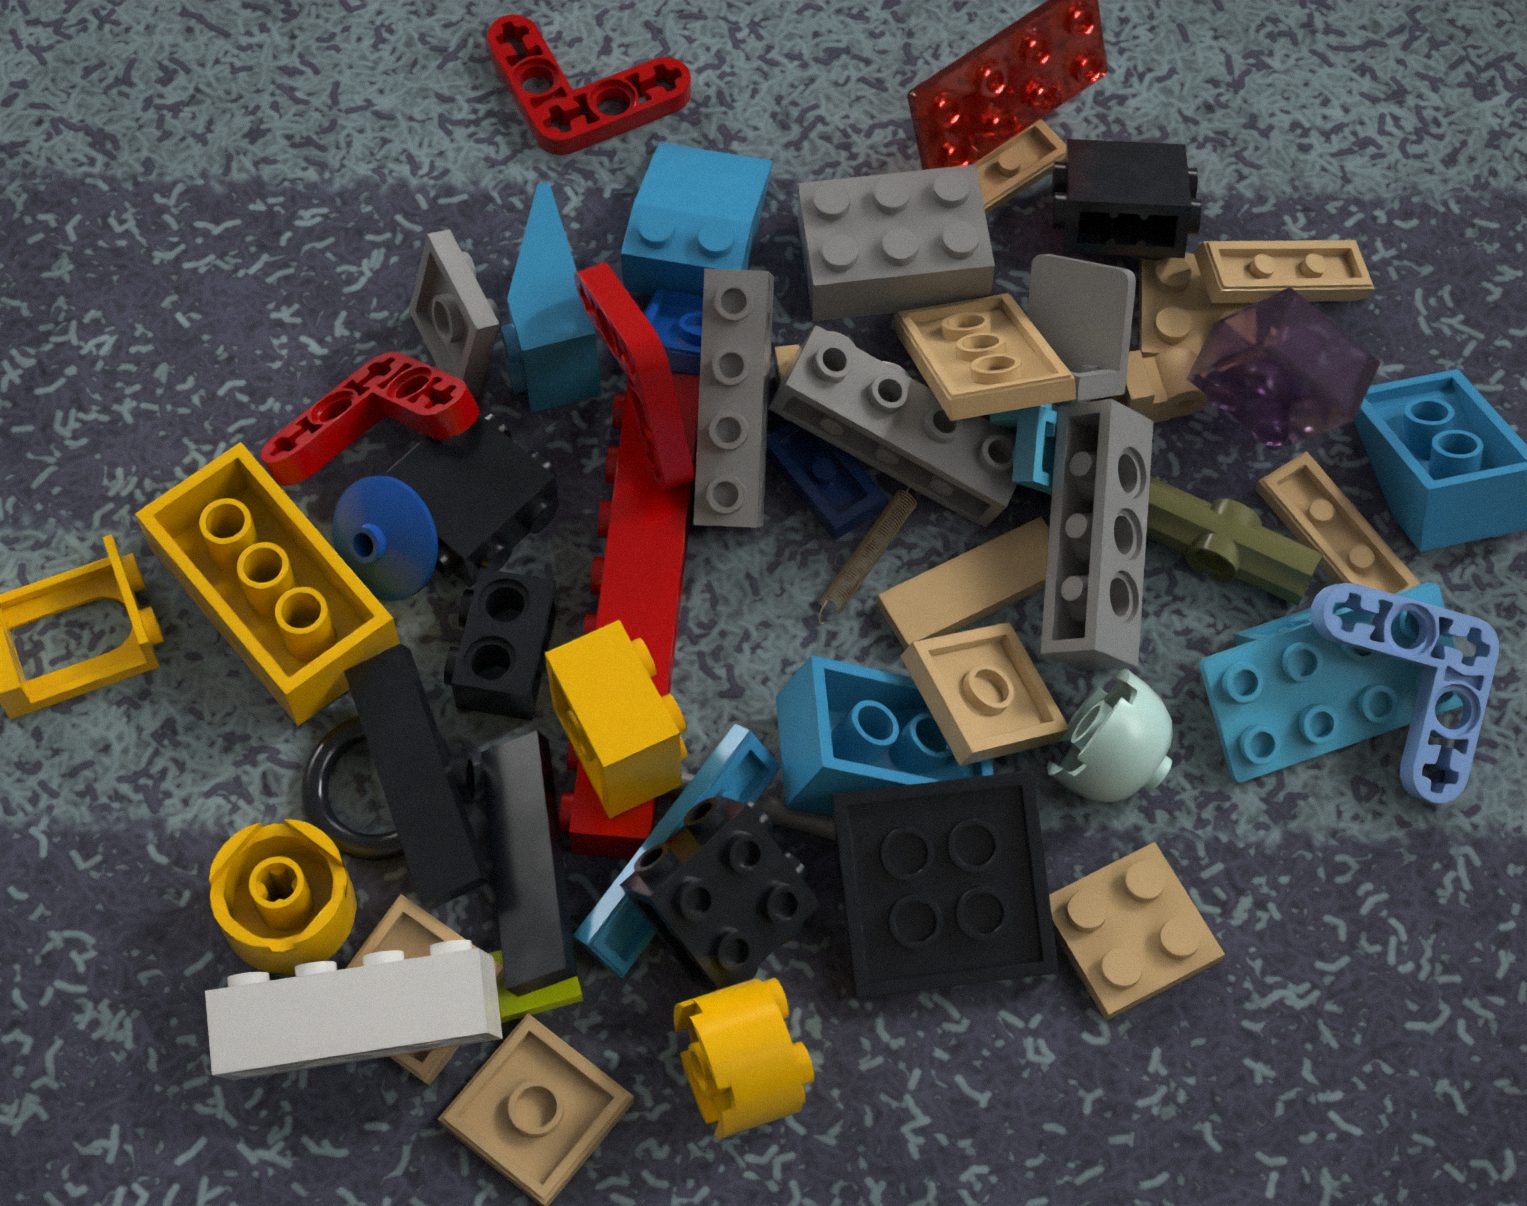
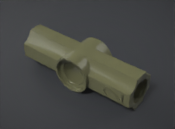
M1150 476L1147 538L1185 554V560L1193 570L1202 574L1204 569L1214 573L1212 577L1214 580L1227 583L1238 578L1299 606L1323 556L1322 553L1262 527V521L1251 508L1240 502L1220 498L1209 503Z

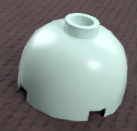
M1128 669L1118 670L1111 675L1121 684L1116 686L1109 694L1100 687H1097L1089 695L1068 724L1070 730L1058 741L1071 740L1073 744L1060 766L1049 760L1046 767L1049 776L1068 790L1087 800L1115 802L1129 798L1141 787L1147 791H1152L1163 781L1172 766V760L1166 756L1173 738L1171 717L1162 699L1148 684Z

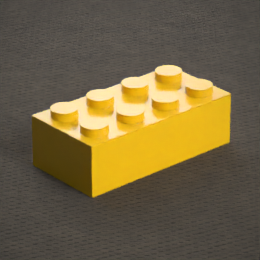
M241 442L135 513L151 551L297 726L350 689L344 673L345 670L400 644L393 617Z

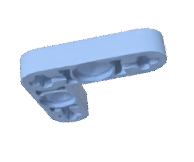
M1341 583L1323 588L1316 595L1311 605V619L1314 628L1322 637L1331 642L1424 667L1401 759L1399 777L1407 793L1420 801L1447 803L1455 800L1463 792L1468 782L1499 655V640L1495 630L1489 623L1480 618L1360 584ZM1348 599V608L1364 614H1375L1371 625L1362 622L1344 623L1341 627L1342 619L1332 614L1334 604L1345 603ZM1403 611L1412 614L1419 625V636L1416 642L1406 649L1398 646L1391 635V623L1394 617ZM1439 635L1445 637L1467 636V641L1476 645L1474 656L1463 657L1462 652L1458 649L1447 646H1435ZM1451 691L1457 694L1462 701L1463 716L1456 726L1448 729L1437 720L1435 705L1442 694ZM1429 736L1455 739L1453 748H1446L1437 744H1428ZM1436 763V767L1445 771V778L1442 783L1432 782L1431 784V780L1428 777L1422 776V769L1425 764Z

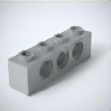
M704 268L693 525L751 528L763 526L774 276L769 271Z
M1112 398L1058 407L1040 654L1077 669L1087 671L1138 667L1154 421Z

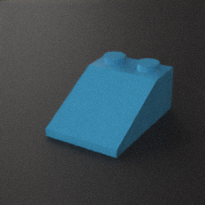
M659 142L633 203L621 250L622 278L625 289L628 292L651 296L655 288L703 295L704 268L749 270L773 160Z
M550 182L537 185L507 297L510 324L500 326L507 355L505 364L513 394L525 392L530 412L601 396L596 332L578 296L574 280V273L577 270Z
M1459 369L1346 391L1345 402L1392 517L1420 552L1431 549H1444L1450 545L1489 537H1501L1508 533L1527 530V445Z
M811 655L776 695L785 805L787 808L833 817L830 794L994 775L991 759L959 766L911 677Z

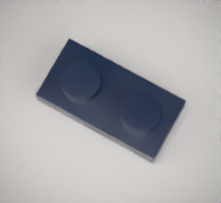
M793 422L786 424L767 436L766 457L834 541L885 509V495L851 454Z

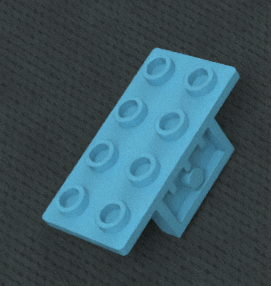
M1426 582L1394 593L1445 608L1440 587L1436 583ZM1348 599L1345 603H1335L1333 606L1332 614L1342 619L1341 627L1344 623L1362 622L1371 625L1375 614H1364L1348 608ZM1311 608L1234 633L1233 636L1237 647L1204 657L1199 662L1230 777L1239 783L1409 725L1424 667L1329 641L1322 637L1314 628L1311 619ZM1407 611L1400 612L1391 623L1392 639L1398 646L1404 649L1409 648L1416 642L1419 636L1418 622ZM1439 635L1435 646H1447L1456 649L1453 637ZM1451 691L1442 694L1435 705V714L1438 715L1463 706L1461 699Z

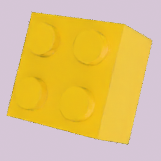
M619 619L545 652L553 709L609 819L682 786L681 760L687 758L688 754L680 734L687 731L686 723L674 697L670 693L661 697L650 677L657 675V671L651 654L641 638L631 641Z

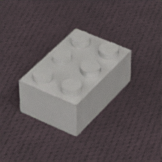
M976 164L798 183V228L813 321L891 314L904 310L991 296L995 263Z

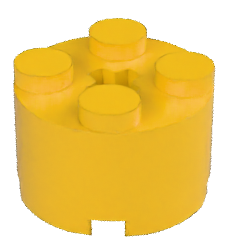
M283 819L285 823H273L264 826L259 822L247 826L234 834L215 856L209 875L210 904L213 915L228 943L243 961L265 972L295 976V966L310 962L326 961L344 944L355 920L357 909L355 892L338 848L323 831L301 820ZM278 894H280L281 896L287 898V899H285V900L279 898V899L276 900L275 902H272V900H273Z
M754 978L675 1005L673 1014L675 1033L688 1029L691 1041L688 1050L680 1052L683 1068L705 1123L710 1124L718 1121L714 1133L718 1139H723L796 1114L802 1110L803 1103H805L803 1085L814 1082V1070L805 1045L801 1041L792 1044L784 1019L789 1017L788 1003L784 990L776 978L763 982L758 978Z

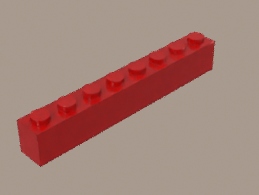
M672 373L694 475H696L700 375ZM627 383L626 393L616 392L613 404L612 428L621 430L619 447L608 446L606 456L605 482L614 484L612 501H601L599 509L598 538L607 539L605 557L594 556L591 570L590 592L594 595H600L597 614H586L583 636L620 619L630 640L633 641L641 638L647 646L657 671V675L650 678L662 697L671 693L695 477L693 481L667 491L660 489L644 453ZM569 741L567 770L577 771L574 793H562L559 812L560 832H569L572 854L632 859L655 829L658 797L609 819Z

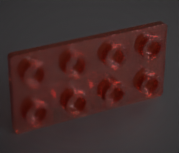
M1048 0L908 92L907 99L922 170L973 165L1103 78L1107 74L1108 69L1098 0Z

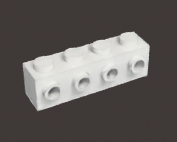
M451 940L430 945L431 956L405 959L404 951H380L363 955V966L337 970V963L334 961H318L295 966V977L270 981L269 972H247L227 977L228 987L205 991L212 1075L230 1080H239L503 1039L494 957L480 948L472 949L471 940Z

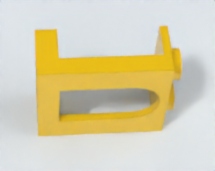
M112 534L102 537L109 557L0 594V704L10 720L160 667L153 646L165 642L152 606L140 609L135 594L137 591L146 589L143 576L134 553L122 556ZM110 599L126 606L132 623V629L129 637L121 646L108 653L26 681L10 632L11 629L95 600Z

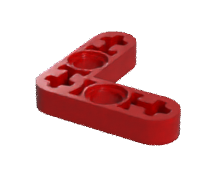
M514 14L502 16L495 20L488 29L487 40L492 62L537 143L543 150L551 154L566 155L577 152L673 114L684 108L690 100L691 75L689 69L683 62L675 58L660 57L572 90L537 26L529 18ZM514 37L518 43L523 42L525 58L518 62V55L510 43H505V39ZM534 77H544L553 84L549 90L540 94H532L522 88L525 81ZM664 79L668 85L675 84V89L666 91L663 86H656V82ZM636 88H639L641 97L645 96L646 102L639 103V96ZM612 98L621 99L629 105L624 113L616 116L602 113L598 106L603 101ZM586 108L588 110L591 124H587L586 115L581 116L582 109ZM560 120L564 126H570V130L561 133L557 127H551V123Z
M606 262L574 273L575 286L587 317L625 372L644 453L658 486L662 491H667L693 481L695 477L672 372L658 334Z
M388 352L364 364L272 437L261 450L260 458L279 485H294L317 472L385 416L433 439L443 440L452 438L467 430L477 420L480 414V407L466 383L461 379L403 353Z

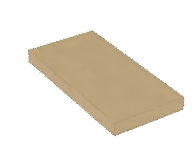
M1008 293L904 310L894 314L895 330L899 340L950 421L1076 399L1075 377Z

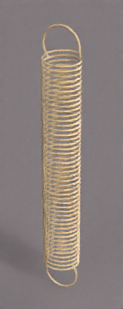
M908 487L907 492L898 490L892 500H890L887 507H885L882 514H880L877 521H875L872 528H870L867 535H865L862 542H860L840 573H838L835 580H833L830 587L821 597L820 604L823 607L819 613L820 624H824V622H820V615L827 603L825 598L832 600L829 598L832 597L838 601L832 596L833 594L841 600L840 597L832 592L837 593L843 598L845 603L842 600L841 602L844 606L839 602L842 607L840 608L837 604L840 609L837 614H840L910 516L913 509H915L916 501L912 509L908 505L910 511L906 505L899 501L900 499L906 503L900 497L906 501L908 500L898 494H902L910 499L899 491L905 492L912 497L908 493L910 487ZM899 502L906 507L909 514L907 513L906 516L903 512L906 518L902 515L904 519L902 523L898 519L901 525L897 522L899 526L897 530L891 524L896 532L892 529L894 535L892 534L891 537L889 532L886 531L891 538L889 539L887 536L889 542L887 541L886 544L883 538L877 535L876 532L883 536L878 532L879 530L884 533L879 527L882 528V525L887 528L883 523L889 526L884 520L887 521V518L892 521L888 516L894 519L889 513L892 514V511L897 514L892 509L899 512L894 508V506L897 507L896 504L905 510L904 507L897 503ZM874 534L878 536L880 539H882L886 545L884 546V544L881 542V544L884 547V549L882 548V551L878 547L881 553H879V551L876 549L879 556L871 547L868 546V544L871 545L869 542L877 546L874 542L870 541L871 539L875 541L877 544H879L876 540L873 539L874 537L878 541H880L877 537L874 536ZM867 546L868 548H870L877 555V558L869 549L865 547ZM864 549L868 550L875 557L876 560H874V558ZM864 551L865 553H867L873 559L874 563L866 554L862 552ZM860 554L865 555L871 561L872 565L865 557H863ZM859 556L864 558L870 564L869 570L862 562L857 560H862L868 566V564L863 559L859 558ZM854 561H858L859 563H861V564L866 568L867 572L865 571V569H864L860 564H858V563H856V562H854ZM854 563L859 565L864 570L866 575H864L863 571L859 567L854 565ZM855 566L862 572L864 577L861 579L857 573L849 568L856 570L852 567ZM849 570L852 571L854 574H856V575L858 576V578L860 579V582H859V580L857 579L856 576H854L852 573L849 572ZM847 572L854 576L859 583L857 587L855 586V589L847 580L843 579L845 577L852 582L846 577L847 575L853 579L850 575L846 574ZM838 578L846 581L853 588L854 591H852V589L846 583L840 581ZM842 582L843 584H845L851 590L852 594L845 586H843L840 583ZM838 585L843 586L849 592L850 596L848 595L847 598L842 591L835 587H839ZM835 590H838L839 592H841V593L846 597L847 601L844 599V597H843L841 594H839V593L836 592Z

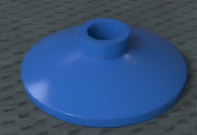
M383 475L360 479L344 491L336 505L332 523L334 548L338 555L378 600L399 601L420 592L432 577L438 557L436 527L431 513L421 497L406 483Z

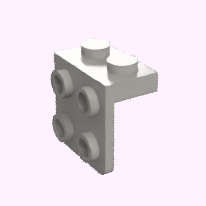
M1040 254L1033 259L1027 317L1075 377L1076 399L1053 403L1054 405L1059 407L1091 402V399L1125 394L1136 278L1131 270L1054 254Z

